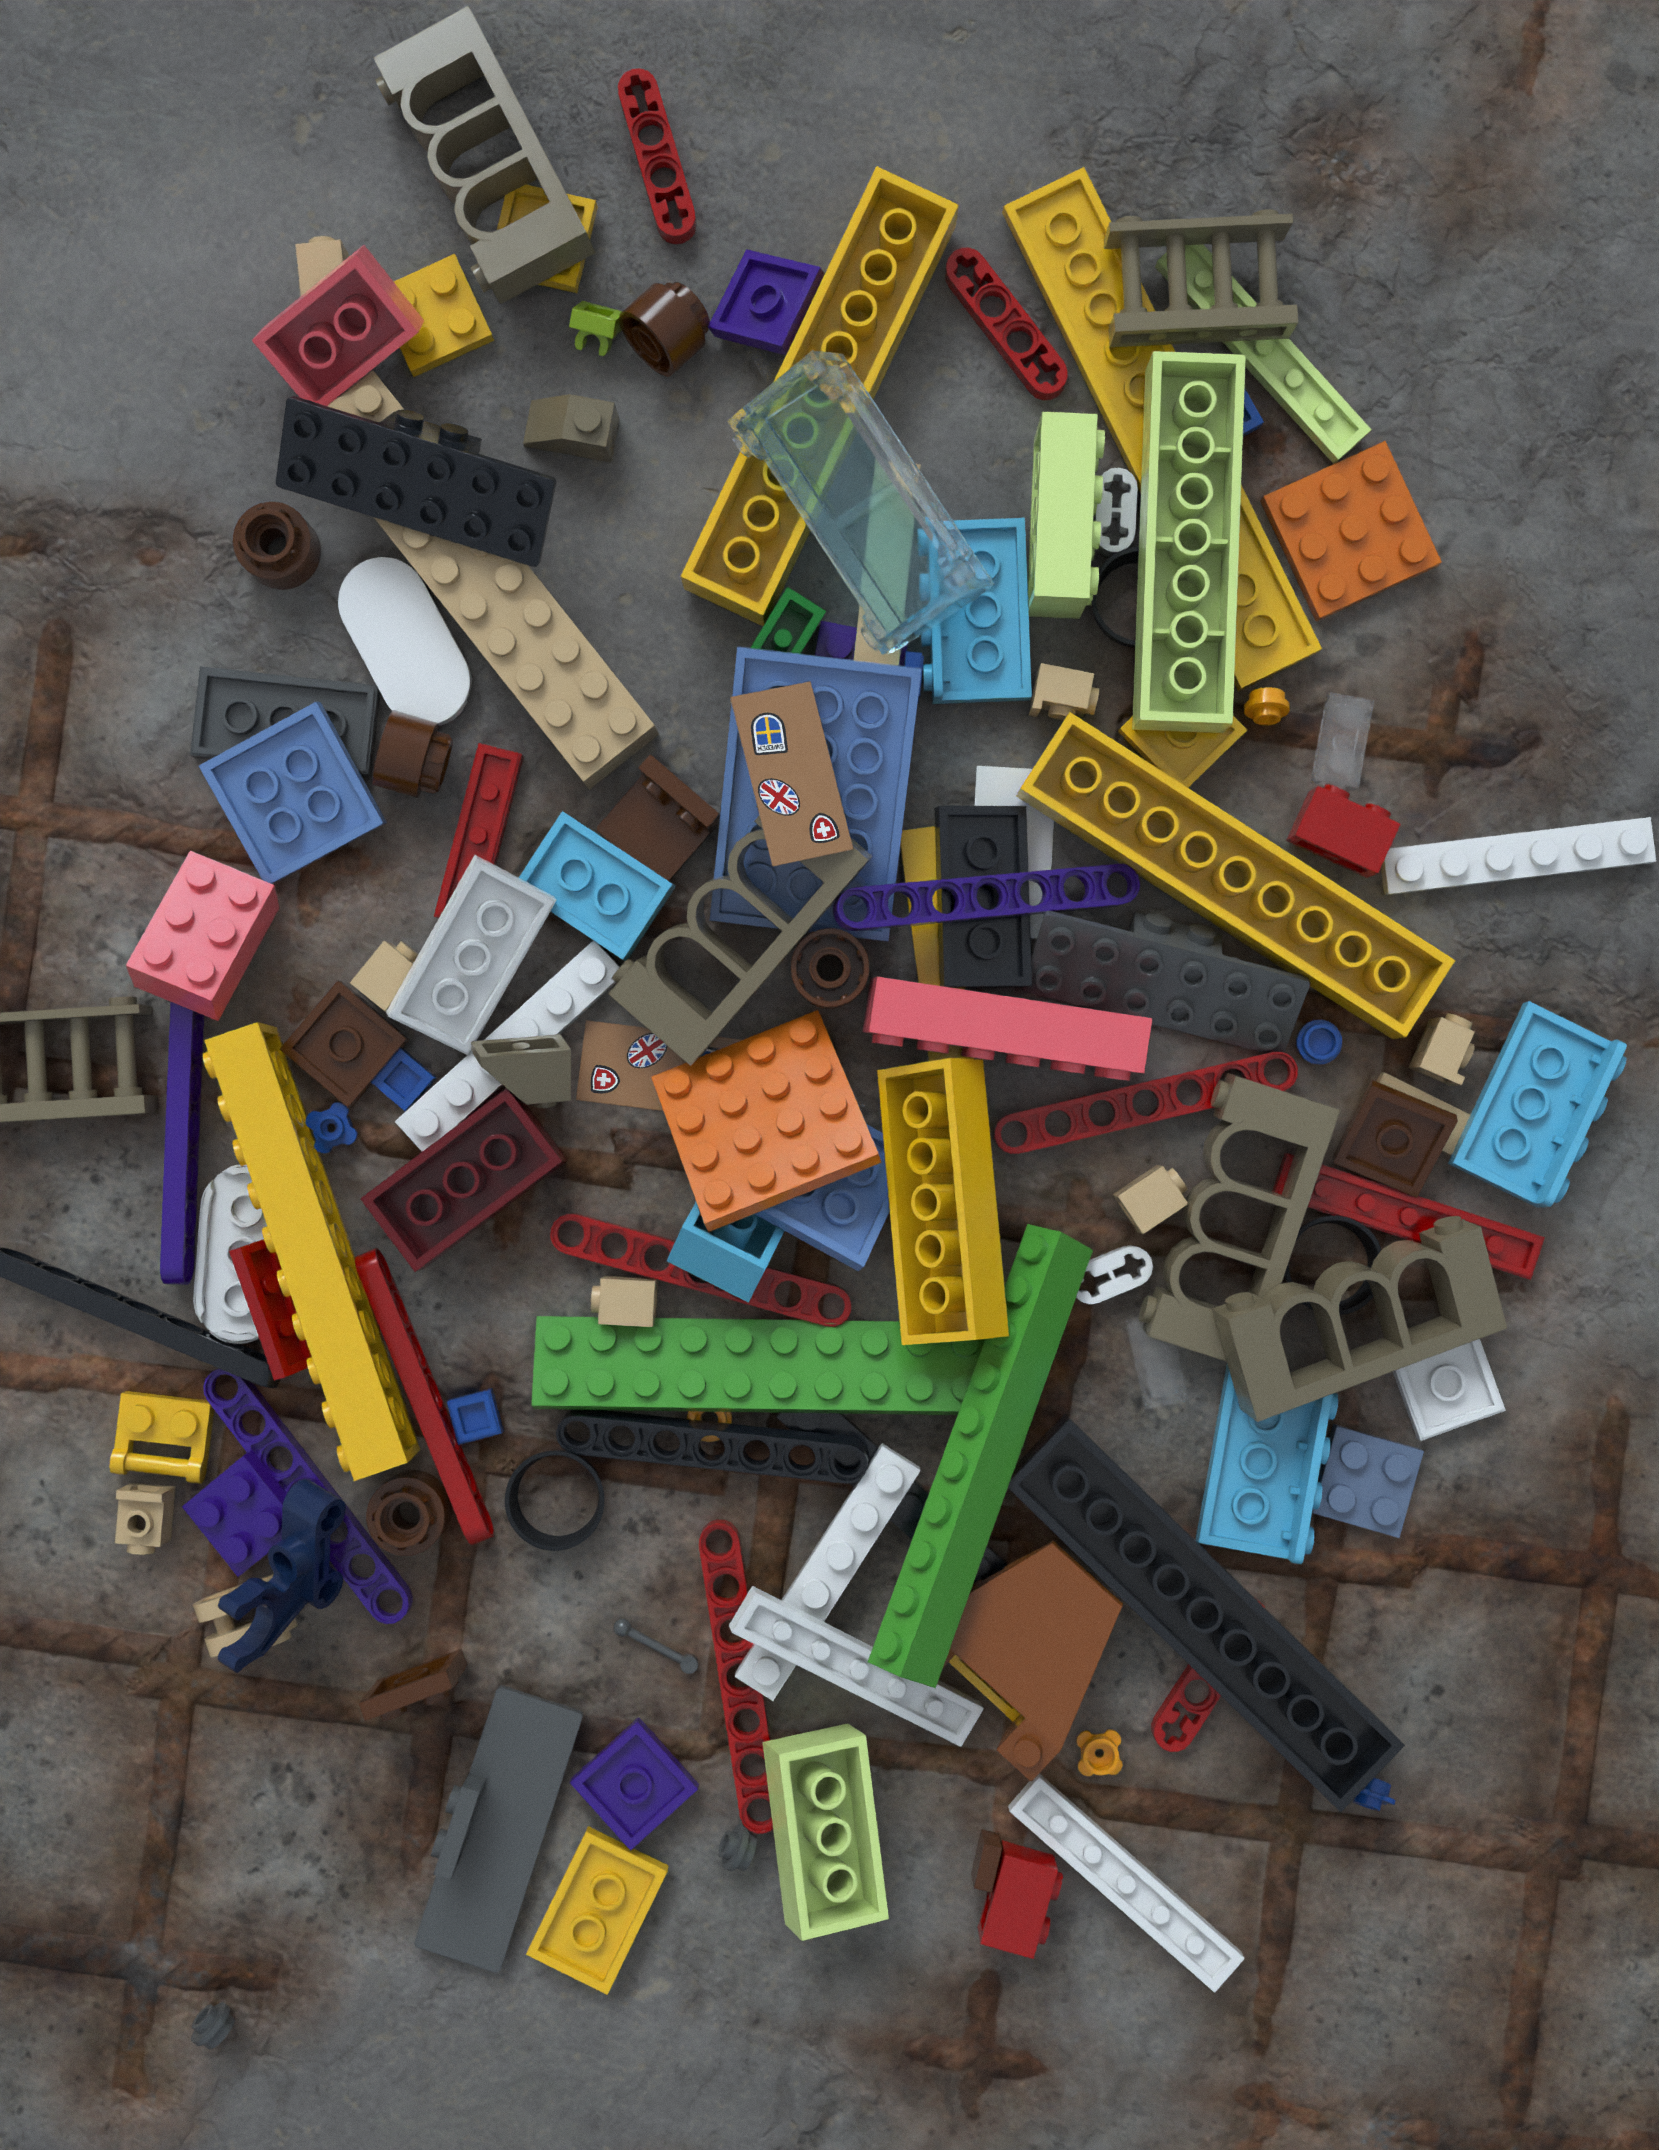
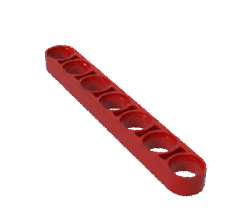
M1270 1052L1015 1112L1001 1117L996 1122L993 1129V1139L1002 1151L1009 1154H1020L1215 1108L1211 1106L1212 1095L1216 1084L1225 1071L1234 1069L1239 1071L1245 1079L1285 1091L1296 1082L1298 1066L1289 1054ZM1272 1059L1283 1061L1288 1069L1285 1081L1279 1085L1269 1083L1264 1076L1265 1065ZM1186 1079L1195 1081L1201 1090L1199 1100L1191 1106L1182 1104L1176 1096L1178 1085ZM1141 1090L1151 1091L1157 1099L1155 1111L1148 1116L1139 1115L1133 1108L1132 1100L1134 1095ZM1098 1100L1107 1101L1113 1108L1114 1116L1112 1121L1105 1126H1097L1089 1118L1090 1106ZM1055 1110L1064 1112L1070 1120L1069 1130L1060 1137L1050 1135L1045 1128L1046 1117ZM1018 1121L1024 1125L1026 1139L1021 1145L1010 1147L1003 1142L1001 1130L1007 1122Z
M577 1213L560 1216L551 1227L550 1238L552 1244L558 1251L564 1254L823 1326L835 1327L841 1325L848 1319L851 1313L849 1294L843 1288L834 1284L767 1266L748 1303L709 1282L703 1283L693 1280L689 1272L671 1263L663 1270L650 1268L645 1259L647 1250L653 1245H662L671 1252L675 1240ZM569 1220L578 1222L584 1230L582 1242L574 1247L565 1245L559 1236L562 1224ZM610 1233H619L627 1241V1251L620 1258H611L603 1251V1240ZM784 1281L796 1283L801 1290L799 1302L790 1307L781 1305L775 1297L776 1287ZM836 1293L843 1299L845 1306L840 1316L826 1318L820 1313L818 1302L825 1294Z
M378 1248L355 1256L357 1273L462 1532L470 1545H475L494 1537V1527L463 1448L461 1444L458 1445L452 1421L386 1259Z
M716 1519L709 1522L703 1528L699 1538V1551L734 1782L742 1824L753 1833L764 1834L773 1829L772 1816L765 1821H756L749 1816L747 1808L756 1799H765L770 1803L766 1769L761 1775L753 1777L746 1775L742 1771L740 1763L749 1754H758L764 1758L762 1742L771 1740L765 1697L748 1685L736 1687L727 1678L729 1668L742 1663L753 1643L745 1639L736 1643L728 1642L720 1633L721 1625L726 1620L733 1619L748 1594L744 1559L738 1529L727 1520ZM716 1529L727 1531L733 1540L731 1548L725 1553H715L707 1545L708 1534ZM723 1574L734 1576L739 1583L738 1593L730 1598L719 1596L713 1587V1583L718 1576ZM742 1709H751L758 1714L760 1723L755 1730L743 1732L735 1726V1714Z

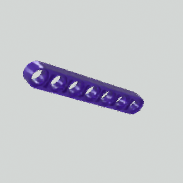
M1110 864L863 886L847 889L841 893L833 904L832 913L840 927L849 931L1044 914L1046 911L1065 912L1108 908L1131 902L1140 890V880L1138 874L1128 865ZM1112 873L1122 875L1127 881V892L1122 898L1114 897L1107 889V879ZM1069 877H1076L1084 884L1085 895L1079 902L1071 901L1064 893V883ZM1025 881H1033L1041 888L1042 899L1036 906L1026 904L1021 898L1020 889ZM982 885H990L998 892L999 902L992 910L984 909L977 901V891ZM940 888L947 889L954 895L955 907L949 914L938 912L933 905V895ZM893 893H903L910 899L911 911L905 918H898L889 911L888 900ZM848 897H858L866 904L867 914L862 921L852 922L844 915L843 904Z
M170 1002L160 1275L163 1284L188 1285L193 1277L195 1263L204 1015L173 1002Z
M216 1369L206 1377L203 1388L204 1395L209 1404L247 1453L251 1450L254 1452L286 1494L298 1481L307 1479L341 1499L253 1382L222 1369ZM227 1374L236 1380L238 1391L233 1399H224L217 1394L215 1383L220 1375ZM249 1410L260 1412L265 1419L264 1431L259 1435L249 1434L243 1427V1416ZM283 1446L290 1450L293 1462L288 1470L281 1471L272 1466L270 1453L274 1447ZM346 1505L343 1521L347 1525L348 1534L346 1539L341 1542L330 1540V1562L342 1574L343 1579L378 1622L394 1624L400 1621L411 1609L413 1603L412 1592ZM364 1553L373 1558L375 1571L372 1576L363 1578L354 1573L351 1562L357 1554ZM392 1589L401 1595L403 1605L400 1611L388 1613L381 1608L379 1596L382 1591Z

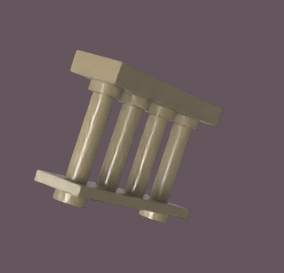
M1265 209L1257 211L1251 216L1143 221L1138 216H1126L1119 218L1115 222H1109L1104 238V249L1121 248L1124 309L1120 313H1114L1108 329L1109 347L1289 339L1298 324L1297 305H1283V302L1278 300L1275 241H1284L1293 224V214H1279L1276 210ZM1257 242L1260 303L1256 307H1238V304L1233 303L1230 243ZM1212 244L1215 305L1211 306L1210 309L1193 310L1192 306L1188 305L1185 245ZM1166 246L1169 307L1165 311L1147 312V309L1142 307L1139 248Z
M137 997L109 998V1006L3 1012L2 1005H0V1025L24 1023L28 1079V1093L24 1094V1102L8 1103L7 1095H2L0 1060V1123L159 1113L158 1095H142V1087H137L133 1016L153 1015V1006L137 1004ZM115 1018L118 1088H114V1097L97 1098V1090H92L88 1019ZM69 1020L73 1091H69V1100L53 1101L52 1092H47L43 1022Z

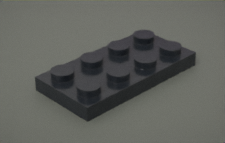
M937 806L934 808L937 880L1028 872L1026 806ZM1025 881L1021 886L1020 895L1022 900L1030 905L1029 881ZM990 885L979 887L976 898L980 906L987 910L994 909L999 902V895L996 889ZM940 888L937 890L938 912L949 914L955 907L954 895L947 889ZM1030 915L938 923L940 986L950 988L1032 986Z

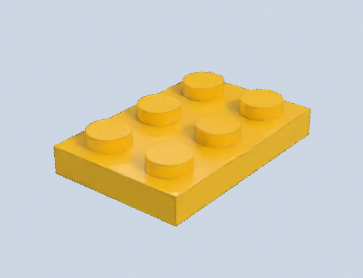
M588 1826L528 1947L526 1955L608 1995L668 1872L669 1865L634 1848L630 1851L624 1843Z

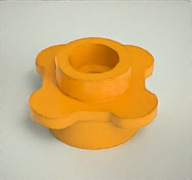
M1108 1729L1101 1734H1092L1090 1731L1084 1730L1078 1734L1076 1743L1081 1748V1759L1078 1761L1077 1766L1081 1774L1084 1776H1092L1093 1774L1116 1775L1121 1771L1123 1764L1118 1752L1121 1737L1117 1731ZM1097 1749L1104 1751L1102 1756L1098 1757L1095 1755Z

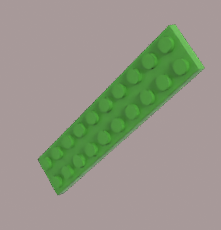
M537 1316L531 1406L533 1409L958 1415L985 1339L902 1345L900 1321H845L841 1325L829 1327L805 1320L655 1318V1325L653 1327L598 1324V1317Z

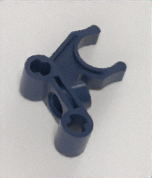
M307 1479L298 1481L289 1490L282 1508V1540L273 1545L268 1552L269 1564L274 1572L273 1577L268 1582L261 1578H249L232 1592L223 1595L218 1602V1608L235 1620H240L251 1609L257 1607L255 1617L245 1634L235 1643L220 1650L218 1654V1661L235 1673L240 1672L249 1663L266 1654L307 1603L317 1609H323L328 1607L339 1595L343 1584V1576L340 1572L329 1566L330 1535L340 1526L346 1512V1504L342 1499Z

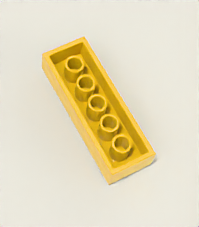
M945 1058L877 1070L902 1345L1007 1337L1009 1336L983 1059Z

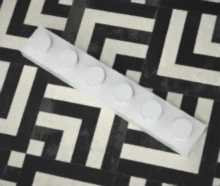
M1651 817L1390 848L1381 866L1384 896L1650 864L1656 862Z
M593 940L485 1040L561 1034L616 983L611 978L620 968L619 965ZM471 1051L469 1055L403 1113L395 1123L423 1152L472 1115L503 1085L480 1066Z
M882 1443L869 1462L865 1475L857 1481L781 1601L824 1622L921 1471L920 1467ZM753 1644L736 1670L735 1677L774 1701L796 1664Z
M754 1586L749 1590L729 1624L733 1634L960 1747L984 1709L979 1700L939 1680L936 1688L901 1678L868 1663L872 1646Z
M1040 1773L1032 1782L1029 1781L1008 1805L1009 1811L1214 1993L1245 1959L1242 1952Z

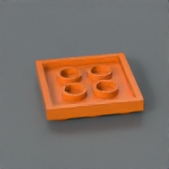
M1386 441L1271 492L1260 500L1316 622L1429 571L1442 563Z

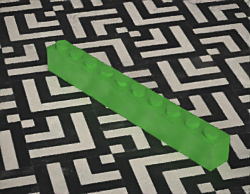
M1027 1224L1005 1284L1009 1336L985 1339L869 1656L868 1663L901 1678L933 1688L937 1686L1093 1250L1060 1231Z

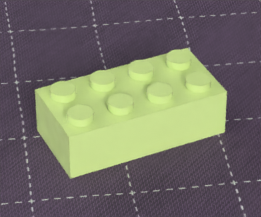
M1042 412L1034 437L1028 562L1029 617L1080 619L1086 605H1092L1093 595H1097L1099 567H1091V561L1094 560L1095 549L1098 550L1100 546L1101 522L1093 521V516L1096 515L1097 504H1101L1103 476L1095 475V472L1098 470L1099 458H1103L1105 445V430H1097L1098 414Z
M847 1723L762 1742L785 1925L801 1941L888 1920L889 1915L866 1735Z

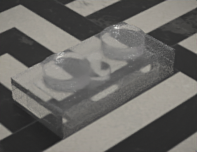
M1333 692L1326 695L1311 783L1320 785L1330 784L1352 791L1359 788L1375 700Z

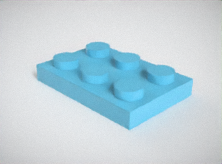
M563 811L519 876L520 879L556 898L557 901L550 912L624 961L631 956L676 887Z

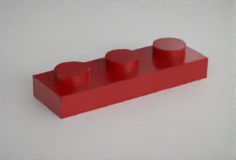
M264 1239L229 1251L273 1379H282L307 1369V1358L312 1356L306 1340L300 1341L295 1332L292 1315L297 1312L292 1297H285L280 1288L277 1271L282 1270L277 1253L269 1252Z

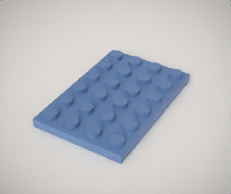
M738 646L732 697L811 681L850 837L873 856L844 891L854 887L896 884L922 668ZM732 704L714 879L729 875V854L736 842L746 834L762 829L754 822L759 816V811L756 807L757 803ZM765 839L755 841L750 845L745 854L744 867L748 878L792 918L798 914L824 883L800 861L772 867ZM724 888L712 891L709 921L779 929L735 891ZM894 893L890 896L888 900V908L891 913L893 909ZM853 896L845 900L843 904L844 915L852 922L862 921L867 914L864 901ZM833 902L808 931L814 932L820 929L834 928L846 931L855 938L889 941L890 928L861 931L846 930L840 927L834 919L832 913Z

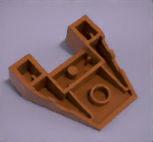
M1054 1541L1008 1564L1003 1570L988 1578L980 1579L973 1583L943 1666L944 1668L957 1655L1020 1713L1018 1718L1007 1727L996 1750L1031 1782L1061 1751L1123 1606V1603Z

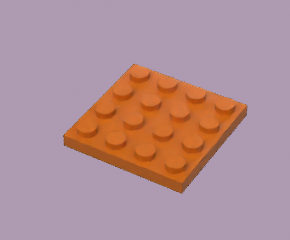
M818 1010L699 1057L691 1066L688 1063H684L651 1077L708 1232L882 1163Z

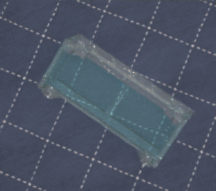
M812 350L727 420L735 432L732 438L737 448L748 458L753 455L757 459L765 461L864 610L865 614L862 616L864 626L861 628V633L868 645L875 651L879 650L882 655L898 651L995 585L843 354Z

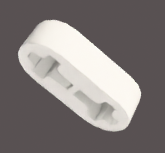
M1119 467L1111 468L1103 473L1101 504H1097L1096 515L1093 516V521L1101 522L1100 546L1097 551L1106 557H1111L1119 551L1130 548L1135 537L1137 481L1132 473ZM1112 481H1119L1120 489L1128 491V493L1122 494L1118 508L1112 507V493L1104 490L1110 488ZM1111 518H1118V533L1125 534V537L1120 538L1115 546L1110 545L1109 537L1102 536V533L1108 531L1111 525Z
M1127 1245L1089 1260L1086 1271H1089L1094 1277L1107 1273L1109 1279L1096 1285L1097 1293L1094 1295H1090L1087 1290H1080L1076 1298L1083 1303L1096 1304L1141 1286L1152 1275L1153 1264L1151 1257L1140 1247ZM1130 1254L1134 1259H1142L1143 1265L1137 1268L1138 1276L1132 1278L1127 1272L1114 1276L1112 1270L1125 1264V1255Z

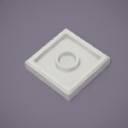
M1480 1339L1393 1371L1416 1438L1420 1441L1506 1411Z

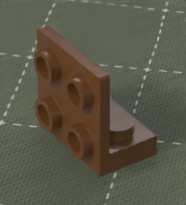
M650 754L638 767L642 774L641 777L597 826V831L610 843L670 882L719 825L720 814Z

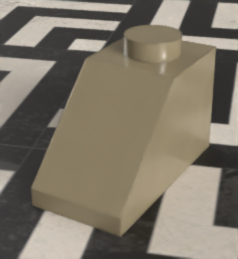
M572 394L531 400L523 445L524 447L611 463L620 420L615 402Z
M561 1034L471 1041V1051L480 1066L526 1105L531 1104L538 1108H549L555 1106L557 1102L571 1101V1049Z

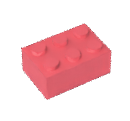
M363 245L265 325L252 341L299 398L327 406L415 336L422 327L424 319L366 246Z
M190 851L126 964L134 987L219 1021L279 910L275 886Z

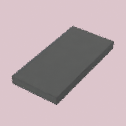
M200 666L190 756L212 759L312 703L321 702L361 776L371 777L381 692L377 685Z

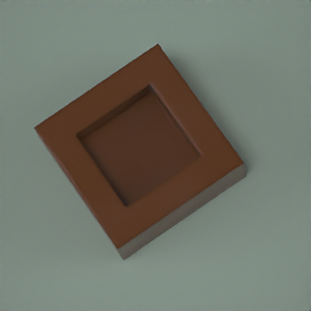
M981 1829L971 1871L974 1889L992 1893L1002 1851L999 1833Z

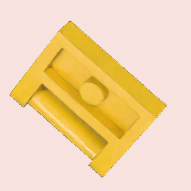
M131 1391L121 1393L115 1445L110 1458V1472L126 1475L128 1471L186 1477L187 1482L202 1484L208 1466L214 1409L207 1400ZM134 1440L191 1447V1455L188 1460L133 1453Z

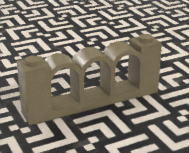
M469 5L373 57L382 74L375 81L388 106L397 102L416 140L428 152L427 159L431 172L444 194L455 204L454 211L458 225L467 238L478 262L471 266V270L483 292L492 289L499 303L502 304L596 253L586 230ZM482 76L485 77L494 95L493 98L447 123L438 126L423 123L424 115L435 102ZM511 127L522 150L474 176L464 179L449 176L453 162L461 154ZM535 180L539 181L549 201L548 204L502 229L493 232L476 229V221L485 208L504 198L506 194Z
M759 815L754 822L762 829L752 831L736 842L729 854V875L712 879L698 888L688 903V923L676 925L664 931L654 939L647 955L636 960L635 963L628 958L612 976L611 979L617 984L609 992V995L691 1066L701 1057L873 857L854 839L851 838L853 850L800 861L824 883L798 914L792 918L757 888L748 878L745 871V854L750 845L757 840L765 839ZM724 888L735 891L782 931L753 966L707 925L704 916V904L713 890ZM680 936L695 940L741 979L713 1013L675 981L666 970L664 952L672 938Z
M1227 1073L1225 1082L1218 1081L1211 1099V1106L1215 1107L1213 1116L1222 1120L1211 1129L1204 1141L1203 1158L1206 1169L1212 1175V1178L1204 1179L1195 1185L1186 1197L1188 1204L1183 1207L1185 1226L1193 1237L1183 1239L1171 1248L1164 1260L1163 1278L1167 1289L1156 1286L1153 1296L1147 1295L1144 1298L1139 1313V1321L1143 1322L1142 1329L1148 1337L1226 1361V1357L1212 1312V1308L1218 1306L1184 1294L1179 1284L1180 1270L1185 1261L1192 1255L1204 1251L1213 1252L1257 1266L1248 1292L1254 1293L1260 1298L1263 1297L1266 1291L1281 1284L1340 1110ZM1251 1130L1298 1144L1282 1195L1229 1178L1222 1170L1220 1162L1221 1148L1226 1139L1236 1132ZM1231 1191L1277 1205L1261 1254L1210 1238L1204 1234L1199 1221L1200 1210L1209 1197L1218 1192Z
M1459 1216L1445 1217L1434 1222L1433 1228L1419 1233L1421 1243L1403 1240L1393 1242L1383 1248L1374 1259L1371 1268L1353 1261L1339 1262L1324 1270L1317 1279L1313 1290L1305 1285L1294 1282L1283 1283L1266 1291L1262 1298L1254 1293L1242 1292L1226 1298V1304L1212 1308L1240 1409L1259 1422L1507 1329L1481 1227L1461 1219ZM1424 1259L1429 1269L1441 1316L1407 1328L1398 1295V1282L1401 1273L1407 1265L1415 1260ZM1367 1280L1374 1296L1384 1338L1349 1350L1340 1319L1339 1304L1342 1295L1349 1286L1358 1281ZM1310 1302L1327 1359L1290 1372L1280 1338V1325L1283 1316L1290 1308L1298 1303Z

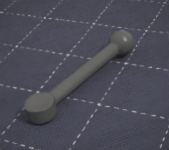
M619 1619L614 1623L613 1630L616 1635L621 1637L627 1635L680 1664L681 1670L686 1674H692L697 1670L698 1659L695 1655L686 1654L683 1656L633 1629L630 1622L626 1619Z

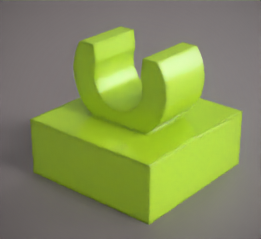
M581 301L572 308L569 327L580 330L575 337L576 349H584L587 344V336L595 335L600 341L599 355L605 356L612 347V339L622 331L619 324V314L622 311L586 301Z

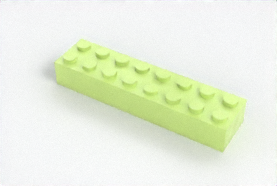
M1153 351L1145 369L1133 730L1223 733L1233 724L1246 355Z

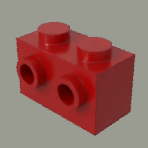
M1325 784L1324 788L1320 786L1315 787L1308 792L1286 841L1365 878L1378 874L1401 824L1389 819L1391 813L1378 805L1366 803L1365 807L1348 800L1350 794L1339 787Z
M1001 1840L1002 1851L992 1893L987 1892L977 1927L980 1944L1034 1959L1037 1945H1044L1046 1943L1050 1929V1917L1046 1916L1050 1899L1054 1901L1058 1899L1063 1874L1058 1872L1053 1854Z

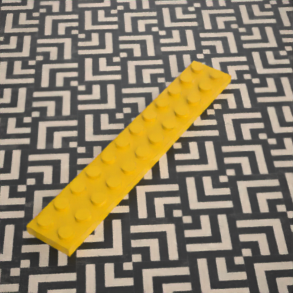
M1082 167L1004 205L1002 214L1130 473L1133 474L1137 481V487L1141 494L1145 369L1153 351L1175 352L1172 344L1109 347L1108 329L1114 313H1120L1124 309L1121 248L1104 249V238L1111 220L1085 167ZM1141 283L1142 307L1146 308L1147 312H1153L1155 309ZM1242 485L1234 684L1238 691L1322 650Z

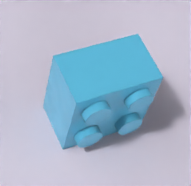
M695 1202L678 1234L667 1262L749 1303L784 1230L753 1214L708 1232L697 1202Z

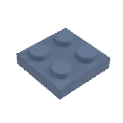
M1333 1424L1329 1436V1458L1325 1465H1321L1318 1482L1322 1483V1499L1317 1510L1313 1509L1312 1513L1400 1538L1424 1451L1406 1444Z

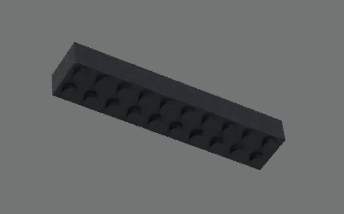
M1064 1414L1016 1463L1008 1488L1340 1812L1351 1803L1405 1746L1363 1702L1068 1415Z

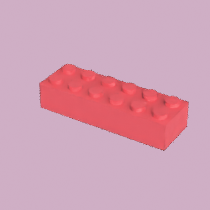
M874 977L870 979L863 1032L873 1034L872 1043L903 1047V1040L911 1039L917 1040L916 1049L948 1054L949 1045L962 1047L961 1056L994 1060L995 1052L1007 1054L1005 1063L1039 1067L1040 1059L1051 1060V1070L1084 1074L1085 1067L1090 1066L1095 1067L1094 1076L1130 1081L1131 1072H1145L1153 1018Z

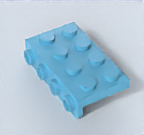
M927 516L925 529L917 530L918 557L927 558V574H919L920 602L928 601L929 619H921L922 647L930 646L931 664H923V691H932V704L1031 700L1032 684L1025 518L936 521V516Z
M1530 1001L1523 1003L1448 1164L1537 1208L1551 1207L1554 1202H1560L1569 1187L1570 1180L1566 1177L1573 1162L1579 1161L1587 1149L1589 1139L1585 1136L1592 1121H1597L1606 1108L1608 1098L1604 1095L1609 1084L1620 1076L1626 1065L1627 1058L1623 1054L1627 1044L1618 1039L1609 1041Z
M1228 1364L1226 1365L1196 1534V1541L1198 1543L1288 1559L1291 1563L1300 1565L1303 1563L1304 1555L1311 1553L1314 1544V1528L1310 1527L1312 1510L1319 1508L1322 1499V1483L1318 1482L1320 1465L1327 1463L1330 1454V1438L1325 1436L1328 1419L1333 1420L1337 1413V1393L1257 1422L1240 1409Z

